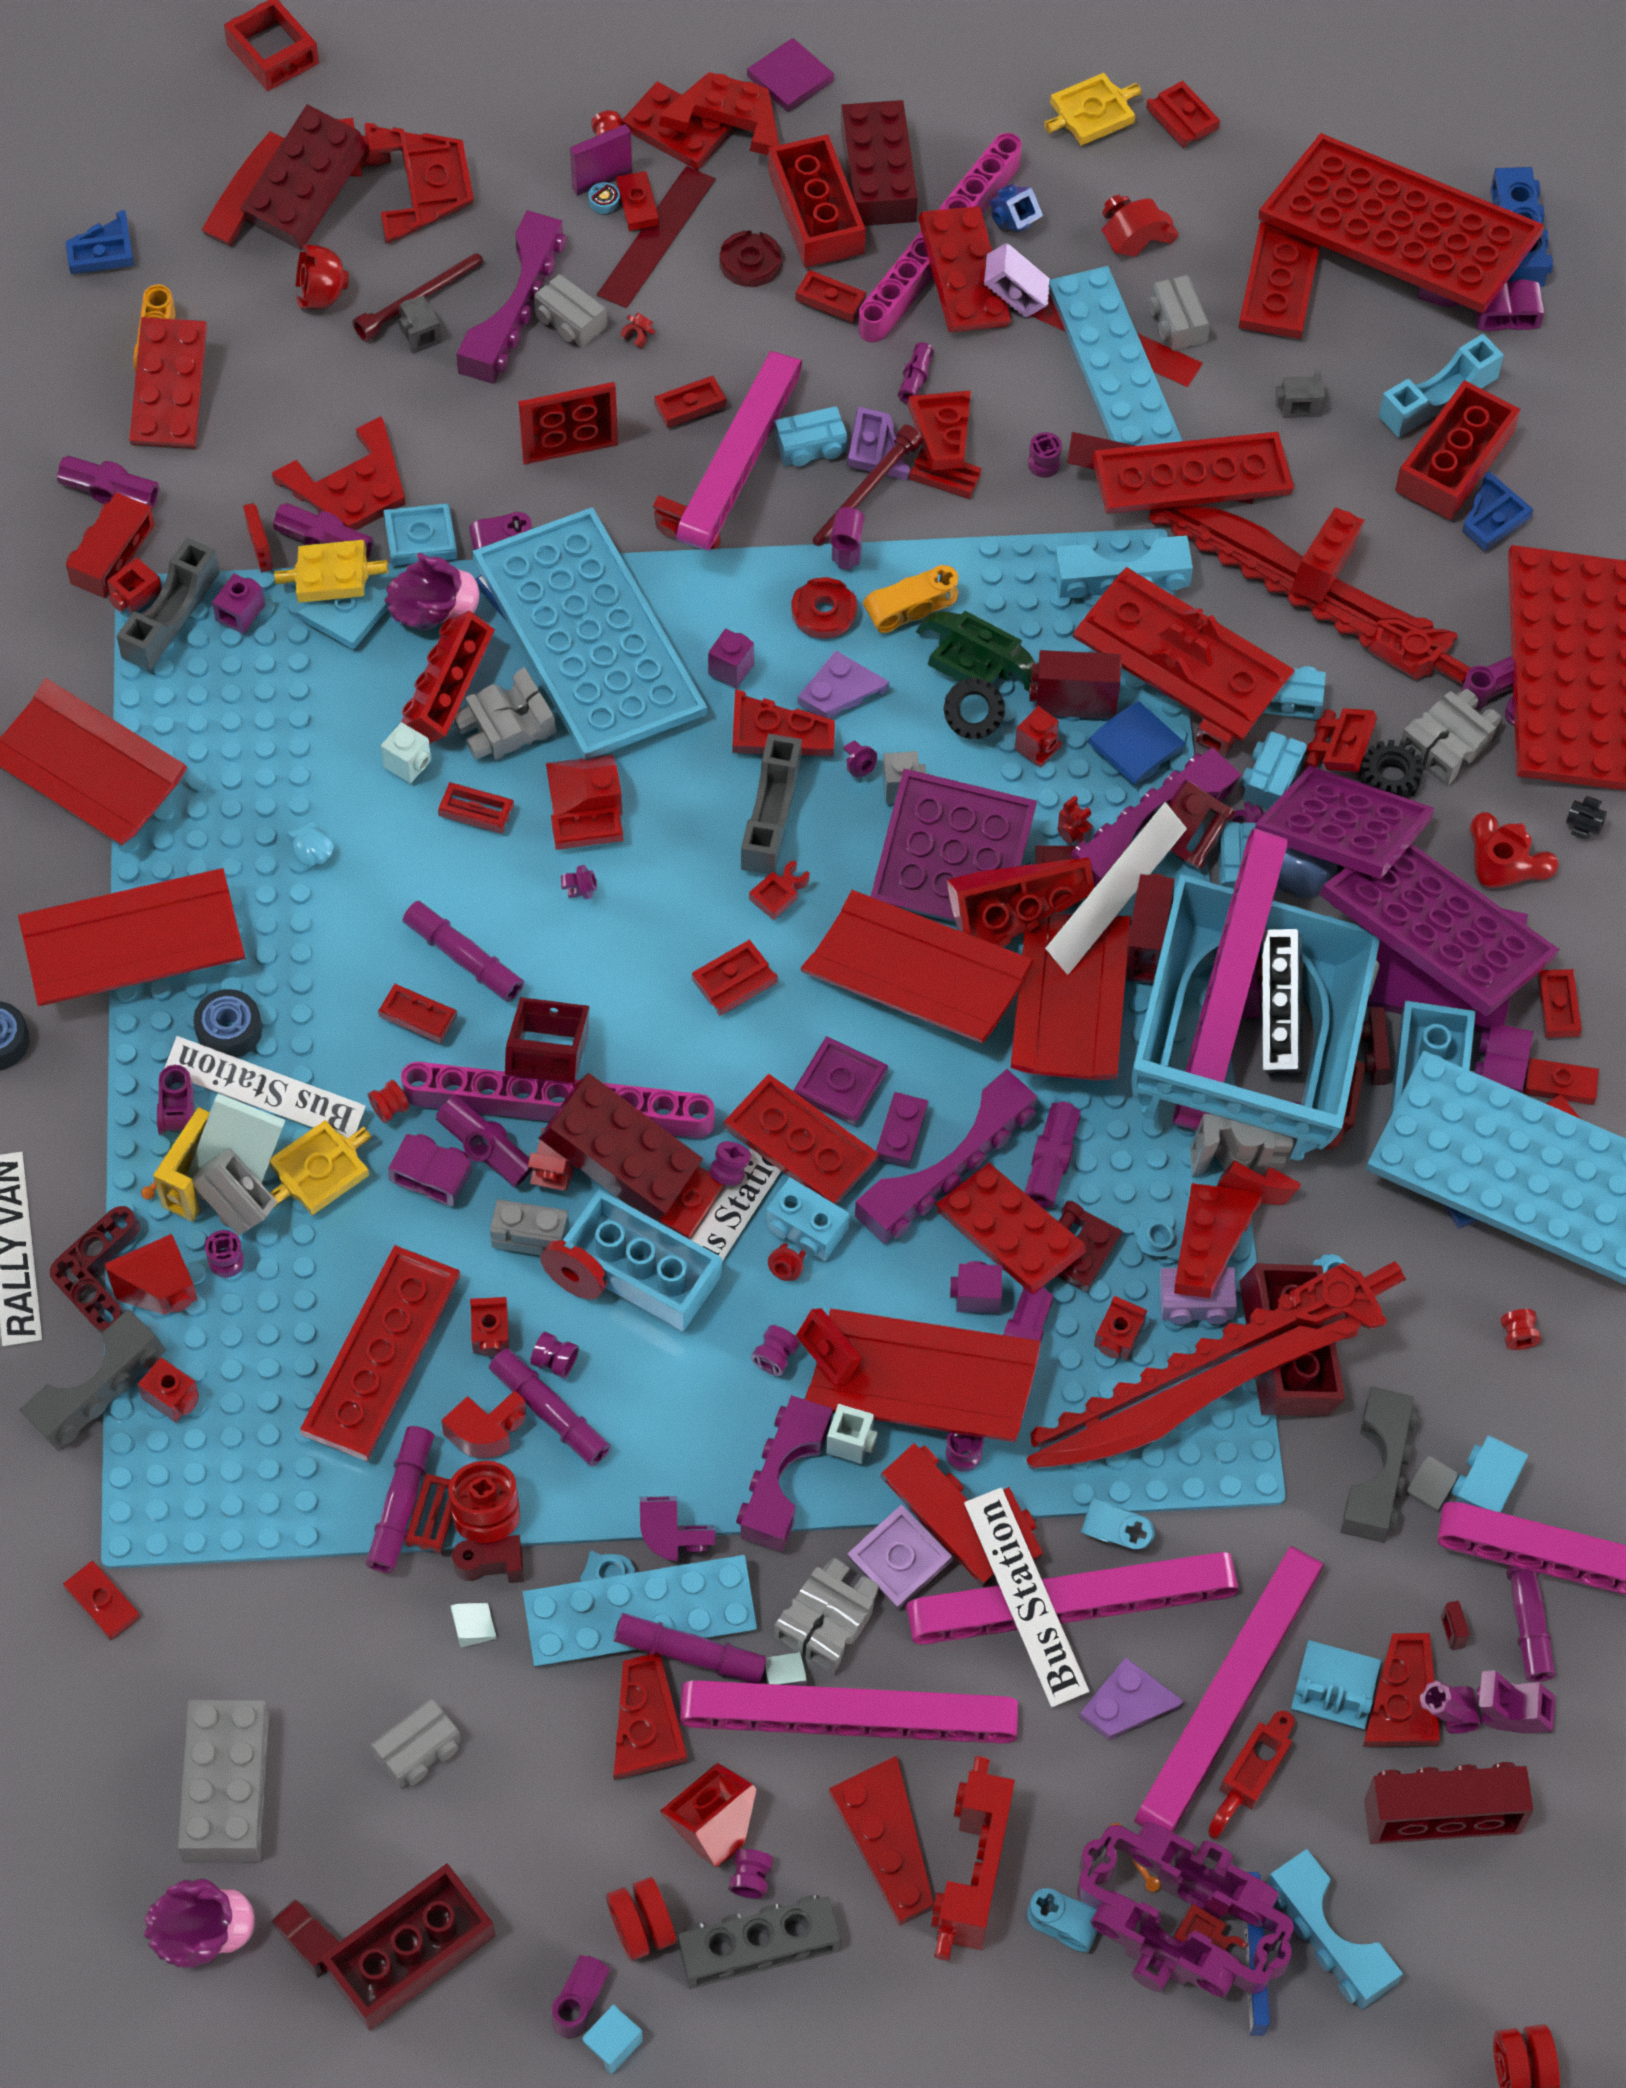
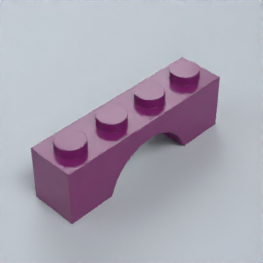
M791 1395L787 1407L780 1406L774 1426L778 1427L774 1439H767L763 1449L762 1459L766 1461L762 1471L755 1470L750 1482L749 1491L753 1492L749 1504L742 1503L736 1523L741 1525V1539L783 1553L795 1522V1505L781 1491L779 1479L783 1471L792 1462L803 1457L821 1454L833 1420L832 1408Z

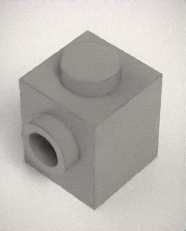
M917 751L883 753L882 776L886 804L895 803L903 768L926 774L925 764H919Z

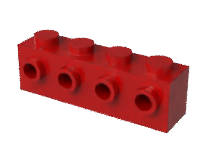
M470 610L453 619L448 618L439 630L441 637L437 645L431 649L427 656L429 663L425 671L415 681L414 687L416 691L402 709L403 718L401 722L427 737L429 744L446 737L495 631L493 627Z
M913 1443L881 1473L880 1478L982 1586L994 1575V1572L964 1502L968 1501L961 1493L964 1487L950 1472L945 1476L937 1468L936 1464L939 1460L925 1445L919 1448Z

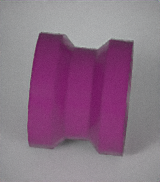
M735 1142L719 1143L715 1151L716 1160L711 1163L709 1169L710 1175L717 1182L724 1185L736 1186L741 1184L745 1177L744 1168L750 1162L751 1153L743 1145Z

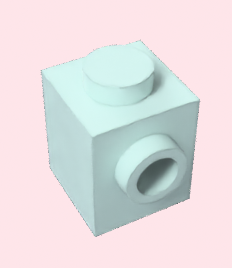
M402 722L381 744L383 767L410 784L431 761L429 739Z
M838 1404L827 1435L826 1453L862 1464L865 1453L873 1452L878 1432L873 1431L874 1414Z

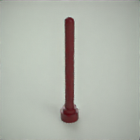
M478 253L471 255L376 314L363 313L356 317L352 323L357 335L365 342L378 335V331L381 330V325L400 314L398 308L401 303L422 295L425 298L429 297L480 266L483 262L482 256Z
M904 424L895 434V445L840 508L850 507L856 509L904 454L915 452L924 442L921 434L912 426ZM837 511L813 537L814 545L822 546L830 539Z

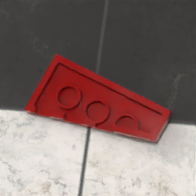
M1196 1183L1191 1184L1174 1294L1211 1298L1227 1268L1231 1255H1234L1243 1232L1247 1231L1255 1210H1258L1262 1203L1263 1192Z
M897 1755L830 1787L829 1794L898 1925L901 1926L933 1910L934 1902Z

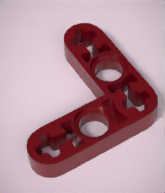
M118 1206L111 1209L55 1259L50 1267L52 1281L101 1334L125 1312L93 1275L129 1244L140 1231L141 1224L139 1218L126 1206ZM122 1219L127 1223L123 1229L118 1226L119 1221ZM107 1231L113 1237L111 1241L104 1235ZM96 1241H102L103 1248L101 1252L95 1256H88V1247ZM69 1268L79 1279L75 1284L63 1273L66 1269ZM89 1288H96L95 1298L89 1303H81L82 1293ZM104 1307L114 1318L113 1321L108 1323L98 1311Z

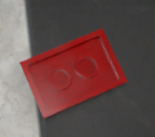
M656 81L622 119V125L626 124L631 134L693 169L699 170L731 134L733 126L692 115L686 133L659 126L661 113L682 94Z

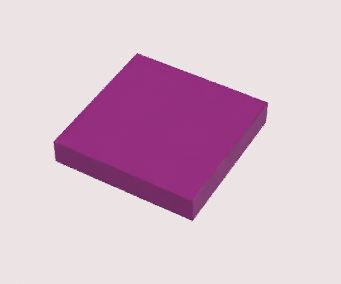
M791 38L747 68V77L759 86L768 88L770 97L787 112L834 81V73L794 38Z
M626 124L570 147L572 189L577 196L588 192L597 183H609L616 180L618 176L632 173L631 131Z
M826 1036L793 1091L814 1107L856 1126L887 1074L888 1065Z

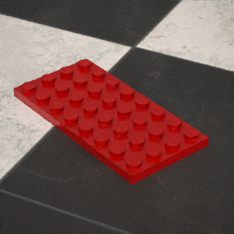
M1322 133L1316 137L1262 205L1258 215V219L1480 313L1485 312L1543 234L1544 227L1542 223Z
M1511 545L1508 550L1511 651L1512 659H1514L1513 702L1516 776L1626 791V560Z

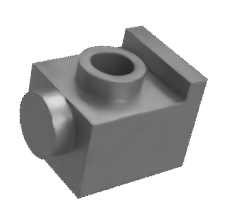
M424 295L406 300L400 304L398 310L402 318L398 319V324L402 334L405 337H409V346L412 354L442 342L440 322Z
M1315 371L1314 377L1295 376L1283 378L1282 386H1276L1275 402L1277 406L1281 405L1283 418L1322 416L1325 393L1321 371Z

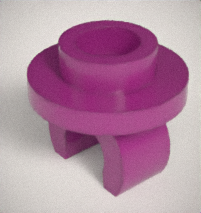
M855 740L843 746V750L850 756L846 759L847 771L853 777L861 778L873 771L877 763V753L872 747L861 746Z
M1248 801L1244 804L1245 810H1236L1237 814L1232 821L1240 823L1246 820L1245 823H1257L1265 813L1259 804L1253 806Z
M585 865L578 866L576 873L561 875L562 890L567 889L569 898H576L582 895L585 900L591 899L593 891L597 890L595 873L593 870L589 871Z

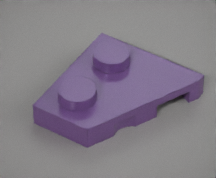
M858 406L846 466L871 472L895 445L894 440L896 436L893 431L894 425L890 414ZM901 457L886 476L907 480L910 471L909 466L904 464Z
M835 650L798 695L797 704L816 715L831 718L845 708H852L861 704L863 698L875 692H879L880 695L885 693L889 689V681Z
M1125 1657L1080 1712L1079 1718L1110 1741L1125 1734L1128 1729L1133 1727L1139 1728L1151 1723L1153 1718L1172 1711V1713L1178 1711L1183 1705V1700Z

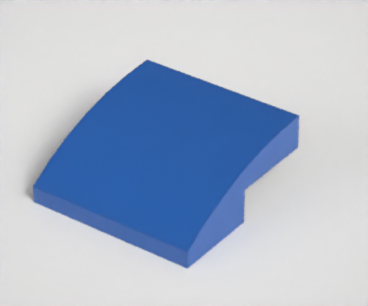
M1140 701L1124 709L1106 722L1087 741L1134 785L1156 774L1160 764L1181 754L1186 745L1178 735Z

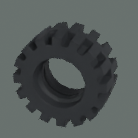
M971 678L961 680L951 688L945 697L943 711L948 725L955 733L967 739H983L993 734L1000 727L1005 715V704L1001 693L993 684L983 679ZM969 695H980L988 703V714L981 722L970 723L961 716V703Z

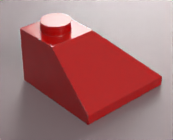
M613 754L598 756L589 760L580 758L546 763L553 814L618 806L620 815H623L622 794L617 764Z
M172 1234L104 1264L116 1301L165 1315L172 1311H182L188 1308L192 1302L198 1300L194 1284Z
M717 1762L663 1807L660 1812L699 1857L717 1867L719 1864L731 1859L735 1851L746 1841L756 1788L752 1783Z

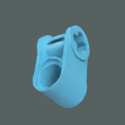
M1092 1497L1081 1533L1132 1549L1146 1548L1153 1542L1155 1528L1148 1518L1124 1510L1121 1506ZM1138 1522L1143 1523L1142 1530L1147 1532L1146 1538H1139L1135 1543L1132 1541L1133 1535L1128 1533V1528L1130 1526H1137Z
M1051 1888L1040 1889L1031 1897L1026 1916L1028 1923L1036 1931H1040L1059 1940L1069 1948L1083 1953L1090 1951L1098 1933L1090 1924L1096 1909L1084 1902L1074 1900ZM1044 1904L1051 1907L1047 1916L1040 1914Z

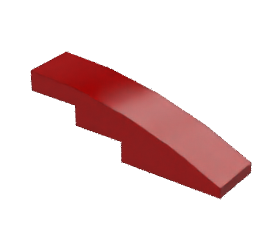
M269 131L234 175L201 229L204 234L232 247L245 221L249 223L240 207L285 139L284 137Z

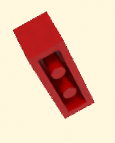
M116 492L110 502H106L102 506L99 518L95 524L87 528L83 541L77 550L69 554L66 561V569L70 584L106 598L110 592L107 580L129 564L154 527L151 506Z
M1335 507L1303 556L1291 590L1321 603L1354 551L1365 520L1353 515L1349 511Z

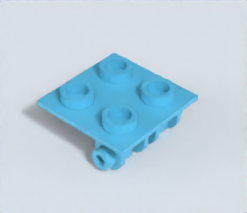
M1308 1640L1291 1710L1364 1730L1373 1701L1372 1697L1381 1660Z

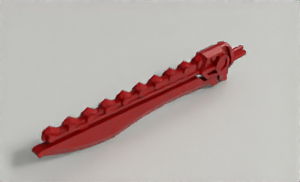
M1205 504L1150 510L1148 518L1153 524L1170 526L1174 536L1187 535V538L1195 541L1194 545L1199 551L1214 552L1218 554L1217 559L1222 565H1236L1240 567L1241 573L1246 579H1260L1265 582L1264 586L1269 592H1281L1288 595L1287 600L1292 606H1306L1312 609L1311 614L1316 620H1330L1334 622V627L1340 634H1354L1358 636L1359 643L1364 648H1369V652L1373 656L1397 670L1405 672L1414 680L1425 675L1430 676L1435 670H1438L1460 684L1464 683L1471 667L1447 654L1452 648L1453 642L1458 638L1456 632L1446 629H1434L1431 620L1424 617L1416 618L1336 578L1321 603L1292 591L1291 587L1303 556L1278 539L1266 528L1227 511Z
M1394 1261L1363 1277L1360 1271H1355L1345 1263H1341L1290 1290V1294H1283L1277 1301V1309L1256 1308L1250 1315L1251 1323L1247 1325L1228 1323L1222 1331L1223 1338L1219 1340L1201 1338L1195 1345L1196 1352L1193 1354L1174 1352L1167 1360L1168 1367L1165 1369L1146 1367L1140 1374L1141 1382L1137 1384L1119 1382L1112 1390L1114 1392L1113 1397L1109 1399L1091 1397L1085 1404L1086 1411L1083 1413L1064 1411L1057 1419L1059 1422L1055 1428L1036 1426L1030 1433L1031 1444L1034 1448H1044L1046 1445L1084 1427L1087 1428L1028 1456L1026 1459L1028 1467L1034 1470L1035 1468L1085 1463L1139 1448L1161 1439L1211 1402L1259 1375L1342 1339L1355 1337L1358 1335L1361 1326L1368 1329L1385 1326L1387 1319L1382 1315V1308L1375 1296L1406 1280L1401 1267ZM1296 1325L1298 1326V1327H1296V1328H1294V1329H1292V1330H1290V1331H1288V1332H1285V1333H1283V1334H1281V1335H1279V1336H1277V1337H1275V1338H1273V1339H1271V1340H1269V1341H1267V1342H1265V1343H1263V1344H1261V1345H1258V1346H1256V1347H1254V1348H1252V1349H1250V1350H1248V1351H1246V1352H1244V1353H1242V1354H1240V1355H1238V1356H1236V1357H1233V1358H1231V1359H1229V1360H1227V1361H1225V1362H1223V1363H1221V1364H1219V1365H1217V1366H1215V1367H1213V1368H1211V1369H1209V1370H1206V1371H1204V1372H1202V1373H1200V1374H1198V1375H1196V1376H1194V1377H1192V1378H1190V1379H1188V1380H1186V1381H1184V1382H1181V1383H1179V1384H1177V1385H1175V1386H1173V1387H1171V1388H1169V1389H1167V1390H1165V1391H1163V1392H1161V1393H1159V1394H1156V1395H1154V1396H1152V1397H1150V1398H1148V1399H1146V1400H1144V1401H1142V1402H1140V1403H1138V1404H1136V1405H1134V1406H1132V1407H1129V1408H1127V1409H1125V1410H1123V1411H1121V1412H1119V1413H1117V1414H1115V1415H1113V1416H1111V1417H1109V1418H1107V1419H1104V1420L1100 1421V1419H1103V1418H1105V1417H1107V1416H1109V1415H1111V1414H1113V1413H1115V1412H1117V1411H1119V1410H1121V1409H1123V1408H1125V1407H1128V1406H1130V1405H1132V1404H1134V1403H1136V1402H1138V1401H1140V1400H1142V1399H1144V1398H1146V1397H1148V1396H1150V1395H1153V1394H1155V1393H1157V1392H1159V1391H1161V1390H1163V1389H1165V1388H1167V1387H1169V1386H1171V1385H1173V1384H1175V1383H1177V1382H1180V1381H1182V1380H1184V1379H1186V1378H1188V1377H1190V1376H1192V1375H1194V1374H1196V1373H1198V1372H1200V1371H1202V1370H1205V1369H1207V1368H1209V1367H1211V1366H1213V1365H1215V1364H1217V1363H1219V1362H1221V1361H1223V1360H1225V1359H1227V1358H1229V1357H1232V1356H1234V1355H1236V1354H1238V1353H1240V1352H1242V1351H1244V1350H1246V1349H1248V1348H1250V1347H1252V1346H1254V1345H1257V1344H1259V1343H1261V1342H1263V1341H1265V1340H1267V1339H1269V1338H1271V1337H1273V1336H1275V1335H1277V1334H1279V1333H1281V1332H1284V1331H1286V1330H1288V1329H1290V1328H1292V1327H1294V1326H1296Z

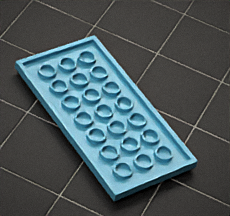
M593 507L472 551L473 561L584 760L598 757L707 715V706Z
M1423 1050L1367 1163L1366 1170L1626 1285V1139Z

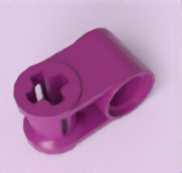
M513 512L494 518L477 520L469 526L473 549L476 550L531 530L532 521L523 512ZM515 521H518V527H515Z
M174 1064L167 1066L159 1074L157 1128L159 1135H165L167 1131H183L195 1113L194 1088L190 1073L185 1067ZM174 1083L184 1084L180 1089H169Z

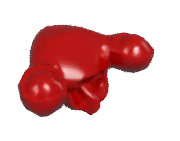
M1481 812L1472 819L1469 830L1475 846L1473 858L1476 879L1481 886L1489 888L1503 887L1524 880H1545L1556 874L1559 861L1555 854L1549 851L1537 852L1532 856L1529 854L1532 839L1526 832V827L1523 823H1508L1499 828L1496 817L1488 812Z

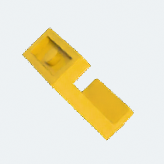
M200 1107L197 1108L153 1174L162 1208L191 1222H194L200 1212L192 1178L187 1177L210 1114V1112Z

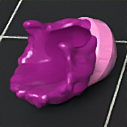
M423 553L417 554V558L420 561L408 565L407 570L399 574L397 578H393L386 588L388 596L384 601L390 605L387 610L392 613V618L396 622H401L409 627H415L421 631L432 629L445 622L448 618L453 619L469 610L474 613L480 597L477 581L469 572L457 569L441 557H428Z
M185 1879L173 1886H169L166 1889V1894L149 1907V1911L144 1919L147 1925L144 1936L151 1940L148 1946L154 1950L159 1959H165L167 1964H174L176 1967L184 1969L186 1967L195 1968L201 1964L211 1962L218 1953H231L246 1944L253 1934L255 1915L250 1902L239 1891L219 1889L207 1879H197L194 1881Z

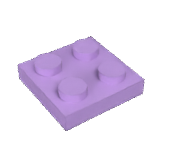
M902 1504L847 1553L848 1558L866 1577L879 1585L880 1592L898 1610L953 1561L951 1554Z

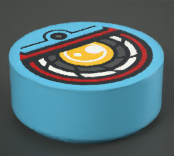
M601 182L595 184L589 190V205L593 211L600 214H609L619 207L620 192L615 185Z

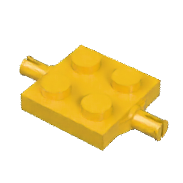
M1101 73L1051 95L1050 104L1059 116L1044 121L1045 130L1050 134L1065 127L1071 131L1082 146L1135 123V114L1127 104V100L1141 95V88L1135 82L1121 89L1114 85L1105 73Z
M364 540L298 546V562L295 568L291 570L274 571L276 585L296 583V597L298 603L364 596L365 583L369 575L388 574L389 568L387 559L368 562Z
M324 1120L271 1157L269 1166L281 1181V1185L269 1192L277 1200L275 1206L291 1196L298 1200L312 1216L369 1176L368 1168L357 1157L356 1149L372 1139L369 1131H366V1128L363 1126L360 1130L346 1138L337 1133Z

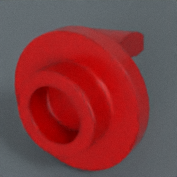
M1120 194L1109 198L1104 203L1105 208L1102 211L1104 218L1113 217L1121 208L1130 204L1129 196L1121 197Z
M638 312L635 317L628 314L626 319L632 323L622 328L620 336L628 340L633 332H638V337L634 344L642 348L647 342L646 332L654 335L656 332L651 328L654 322Z
M783 1243L769 1255L768 1267L777 1278L784 1281H793L803 1271L806 1252L801 1250L797 1254L788 1248V1244Z

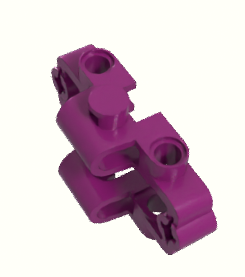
M1145 1822L1138 1835L1122 1826L1112 1825L1104 1831L1100 1839L1087 1843L1083 1849L1079 1865L1081 1875L1077 1886V1895L1082 1902L1096 1909L1090 1921L1092 1927L1104 1936L1123 1945L1126 1955L1137 1961L1131 1975L1142 1986L1152 1991L1162 1992L1169 1979L1181 1986H1184L1188 1981L1212 1995L1224 1998L1227 1996L1232 1984L1251 1994L1260 1993L1265 1989L1270 1979H1276L1286 1971L1292 1954L1289 1941L1294 1926L1292 1920L1287 1915L1273 1908L1279 1893L1264 1881L1232 1865L1233 1856L1224 1847L1211 1841H1203L1195 1854V1844L1152 1822ZM1106 1848L1104 1863L1101 1862L1098 1867H1095L1090 1876L1092 1861H1096L1098 1857H1101ZM1116 1849L1128 1854L1136 1863L1157 1874L1158 1879L1161 1881L1162 1890L1189 1905L1195 1904L1218 1919L1222 1915L1227 1916L1229 1913L1252 1926L1263 1927L1274 1933L1262 1937L1258 1942L1252 1959L1255 1970L1242 1965L1236 1957L1212 1944V1939L1194 1930L1193 1934L1189 1933L1186 1941L1176 1940L1160 1927L1162 1917L1159 1916V1910L1143 1901L1140 1905L1122 1894L1107 1891L1097 1886V1884L1109 1881L1112 1877L1117 1860ZM1174 1855L1175 1867L1169 1865ZM1207 1857L1217 1862L1214 1869L1205 1866ZM1138 1921H1140L1139 1934L1133 1931ZM1281 1941L1277 1951L1278 1956L1273 1962H1270L1267 1970L1263 1972L1267 1962V1955L1274 1951L1277 1943ZM1150 1968L1156 1971L1157 1975L1147 1971V1969Z

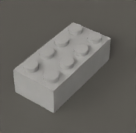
M188 1700L178 1850L183 1862L260 1863L269 1714L265 1700Z

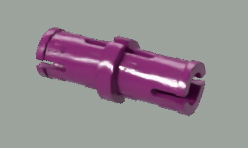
M917 343L910 362L905 365L903 370L904 380L897 394L899 400L903 403L908 404L909 396L919 395L922 384L927 381L929 375L928 366L935 352L928 343Z

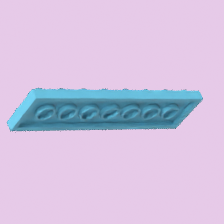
M1105 266L1049 280L1050 285L1048 287L1050 289L1048 291L1110 439L1135 446L1183 441L1109 267Z

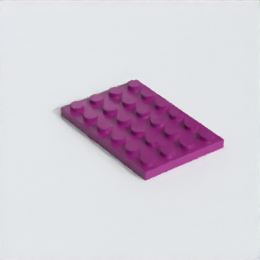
M1412 843L1381 879L1346 867L1325 883L1319 893V896L1328 901L1334 908L1353 919L1360 927L1368 930L1389 948L1397 951L1418 969L1426 972L1441 983L1444 988L1455 993L1470 1004L1473 1009L1481 1012L1486 1017L1551 963L1560 950Z

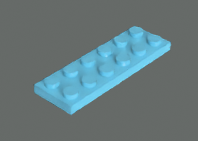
M745 1555L522 1591L534 1667L637 1650L636 1648L613 1642L616 1626L622 1612L652 1622H662V1627L695 1634L703 1638L757 1630Z

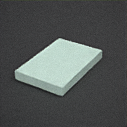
M218 1093L187 1177L193 1179L205 1163L230 1148L262 1184L286 1120Z

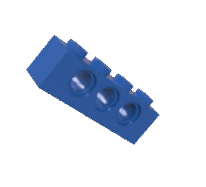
M1495 168L1490 187L1493 204L1543 223L1544 206L1543 204H1538L1540 183L1539 180H1534L1533 168ZM1543 229V234L1508 279L1507 284L1525 279L1538 282L1540 287H1544L1547 274L1552 273L1553 269L1552 255L1547 254L1546 251L1548 247L1547 229Z

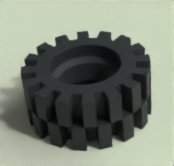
M1389 740L1387 746H1385L1383 741L1378 742L1376 748L1372 745L1368 749V754L1365 753L1363 757L1359 782L1410 799L1411 795L1414 797L1420 786L1423 773L1421 756L1419 754L1414 756L1416 750L1412 746L1406 750V743L1400 741L1399 746H1394L1395 740ZM1382 766H1395L1404 773V777L1399 780L1386 779L1380 775L1378 770Z

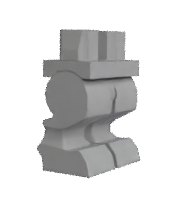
M525 666L512 677L514 680L512 689L507 691L496 684L490 685L481 690L477 695L471 694L465 697L467 706L457 711L453 721L461 735L475 728L479 732L466 739L467 746L474 759L492 754L496 761L504 757V753L513 752L524 743L531 745L537 739L546 740L549 736L557 733L554 715L538 691Z
M1468 688L1456 695L1449 691L1443 700L1437 702L1428 713L1424 712L1422 718L1414 719L1404 729L1401 741L1406 743L1405 749L1408 750L1412 746L1416 750L1414 756L1419 754L1422 758L1421 764L1426 762L1425 769L1447 787L1457 776L1463 759L1471 764L1483 751L1491 746L1494 733L1500 727L1502 716L1494 709H1487L1482 715L1475 711L1478 699Z
M1203 1114L1190 1145L1192 1177L1200 1176L1206 1172L1213 1156L1217 1157L1224 1170L1234 1160L1260 1175H1263L1266 1168L1269 1167L1283 1169L1286 1153H1290L1293 1147V1138L1214 1114Z
M832 1558L823 1569L815 1568L811 1578L803 1585L797 1597L791 1601V1607L784 1610L774 1624L773 1636L774 1640L796 1653L800 1652L801 1656L806 1651L807 1660L835 1676L843 1660L845 1644H854L865 1624L871 1618L874 1601L879 1589V1585L876 1582L863 1576L854 1589L843 1583L849 1574L850 1568L836 1558ZM822 1625L821 1628H818L814 1631L811 1637L813 1626Z

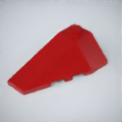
M1089 857L979 871L947 879L951 909L958 930L1000 947L1011 943L1010 939L1025 930L1031 931L1039 926L1038 923L1053 913H1061L1084 899L1095 888Z

